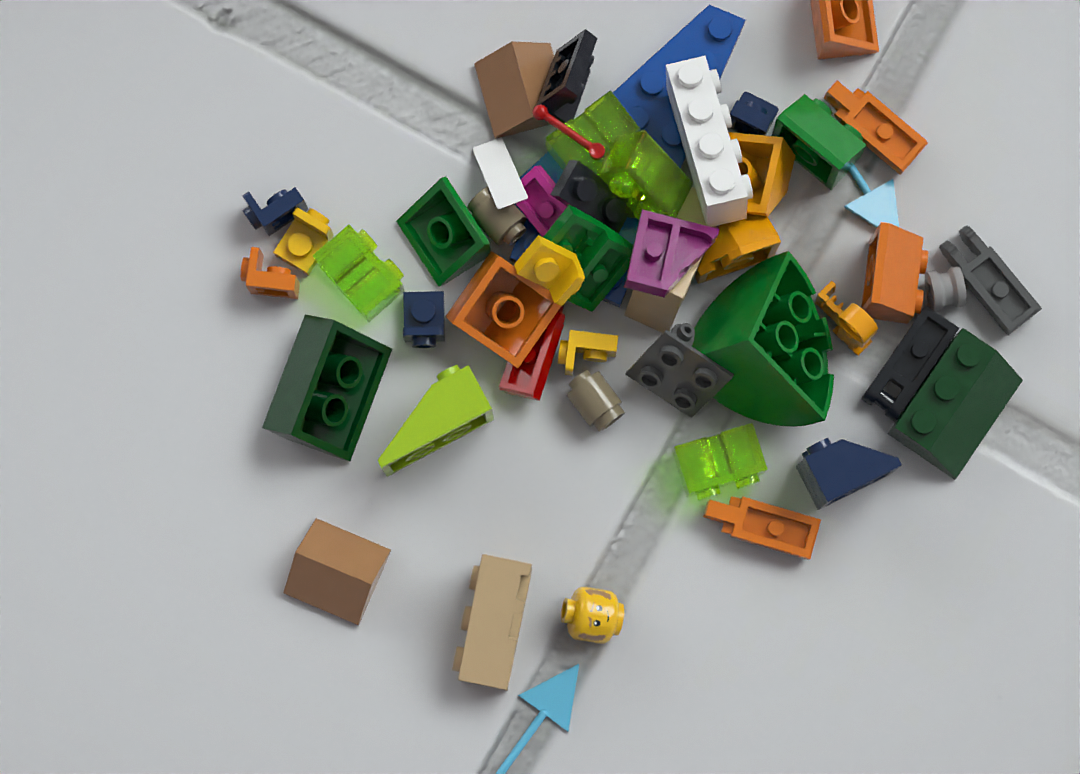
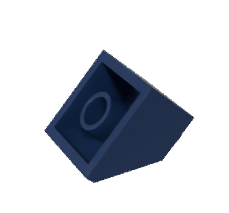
M825 438L806 448L807 451L802 453L803 460L796 468L817 510H820L889 476L900 468L902 464L899 458L844 439L831 444L829 438Z

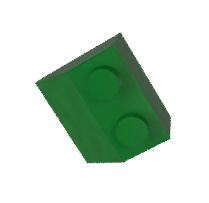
M804 94L777 117L772 136L783 137L795 154V161L827 188L832 190L862 156L866 144L862 142L863 136L857 129L849 124H844L843 126L831 116L833 114L831 109L824 102L817 98L811 100Z

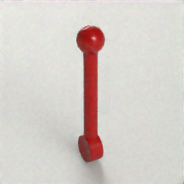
M540 104L533 108L532 114L535 119L545 120L586 148L593 160H601L604 157L605 148L601 143H591L550 115L546 106Z

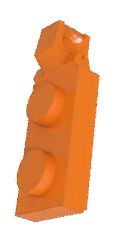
M837 80L823 97L837 110L834 117L843 126L844 124H849L857 129L863 136L862 142L866 144V147L899 175L904 172L928 144L926 139L869 91L864 93L857 88L852 93Z
M731 496L729 505L709 499L703 515L704 518L723 523L721 532L730 535L732 538L806 560L811 559L821 522L818 518L743 496L741 498Z

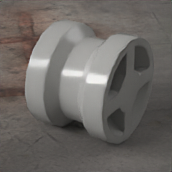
M952 267L946 273L939 274L935 270L925 273V291L929 307L932 310L939 311L944 305L950 304L956 308L966 305V286L960 267Z

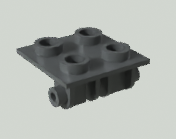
M683 323L676 324L671 332L665 330L626 371L625 375L692 418L733 378L734 374L693 348L695 330L692 325Z

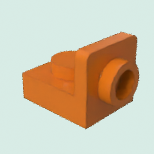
M251 247L250 257H244L241 265V281L246 282V287L250 294L298 299L300 282L297 276L292 275L290 269L277 266L267 267V272L262 271L264 255L259 247Z

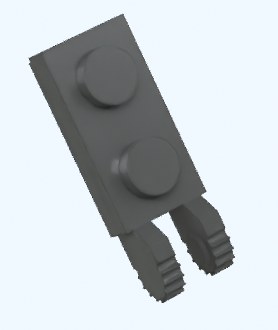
M964 226L959 230V236L977 257L968 262L957 247L948 240L940 245V251L952 267H960L967 287L1004 332L1010 335L1042 308L991 246L988 248L970 226Z

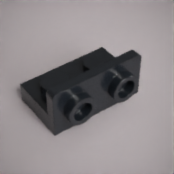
M586 29L556 50L537 105L546 106L550 115L568 127L573 123L591 72L590 67L594 62L592 53L598 38Z

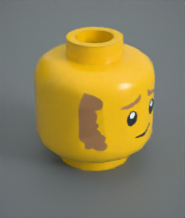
M582 586L575 590L571 599H564L561 608V622L567 623L568 633L573 639L604 644L610 641L613 635L617 636L621 632L624 621V605L618 602L617 596L612 591Z

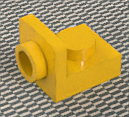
M297 207L293 212V222L273 253L281 260L309 276L333 239L334 234L328 226L330 220L312 208H309L306 213Z
M539 235L514 264L518 275L549 289L553 302L560 306H563L571 295L578 292L585 279L582 267L575 253Z
M570 330L569 341L560 340L558 364L565 365V375L573 376L575 353H583V359L587 361L607 362L608 356L616 357L618 335Z

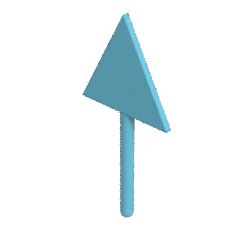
M853 165L849 172L864 195L844 207L876 228L881 222L899 227L894 180L891 179L871 191L856 166Z
M579 664L518 695L540 712L496 774H505L546 716L566 731H569Z

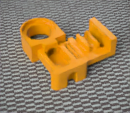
M831 281L817 294L815 303L837 324L832 330L833 333L859 356L873 342L871 338L877 333L878 326L866 311L854 303H851L844 311L842 310L843 302L835 305L837 296L834 295L831 299L829 298L836 289V284Z

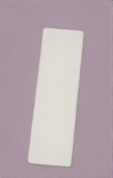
M501 137L473 148L497 209H502L528 198Z

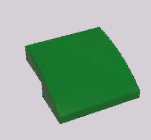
M571 205L567 206L543 236V238L577 255L585 279L578 292L571 295L567 301L593 312L628 270L633 244L605 224Z

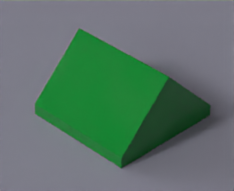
M446 176L440 178L396 221L438 287L445 285L486 259L491 251L490 242Z

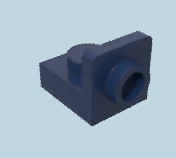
M743 92L739 101H736L730 112L732 122L730 129L743 134L766 136L779 108L749 92Z
M296 187L288 192L287 190L277 192L268 199V206L263 209L260 208L249 191L242 195L248 207L242 210L255 230L262 226L269 236L294 220L293 212L297 207L304 212L309 210Z
M444 291L403 292L404 341L412 342L413 348L420 349L436 347V342L445 341Z

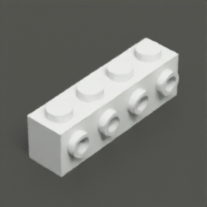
M706 56L667 64L666 89L706 226L714 227L747 219L748 199L753 198L752 185L748 174L741 175L738 163H742V153L737 138L731 140L727 128L732 127L727 104L720 105L717 94L721 93V84L717 70H709Z

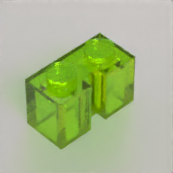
M610 90L585 108V111L574 120L570 119L565 123L566 126L591 143H601L604 146L605 155L601 160H593L586 148L558 129L545 137L546 149L563 171L571 159L580 161L597 175H600L605 170L604 163L615 155L618 159H621L636 148L640 127Z
M645 130L616 136L597 172L615 195L629 198L627 206L634 212L638 220L642 210L676 218L693 185L690 178Z
M349 224L313 255V258L319 268L361 315L370 322L405 292L403 283L400 281L404 274L391 259L388 258L383 262L374 254L373 251L378 246L365 230L361 229L357 233Z
M753 423L726 430L714 436L703 437L674 446L672 450L686 497L696 495L698 501L720 495V487L735 483L737 489H742L760 483L759 475H763L768 470Z

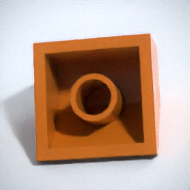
M886 222L879 224L869 240L861 308L872 319L908 324L914 317V313L920 314L922 309L924 291L917 289L919 274H925L928 251L922 250L923 237Z
M490 251L445 317L452 324L519 368L561 306L553 302L548 289L518 275L515 266Z

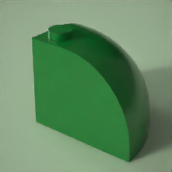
M789 251L758 263L728 285L709 305L695 325L692 347L734 374L733 378L713 397L716 401L730 410L755 421L777 426L797 427L815 424L826 419L834 384V375L828 374L827 352L832 351L833 347L826 317L819 318L811 297L816 291L807 274Z

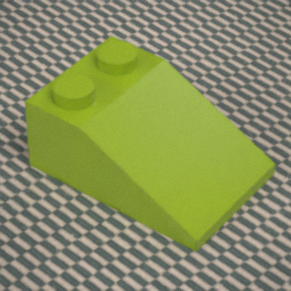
M454 365L436 376L438 382L430 386L377 460L387 477L494 420L492 407L469 365L462 369L458 365Z

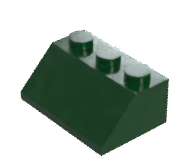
M305 314L262 428L295 443L350 462L392 348L336 320Z
M962 328L948 344L887 434L955 480L1023 379L997 350Z

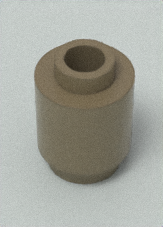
M488 186L476 194L467 206L478 226L498 246L505 242L510 246L518 241L526 232V228L523 225L527 217L514 204L497 209Z
M586 370L568 384L572 390L567 394V397L590 427L594 425L599 432L608 428L625 414L624 410L620 407L622 401L599 371L591 375Z

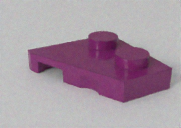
M642 210L624 288L664 298L715 243L719 229Z

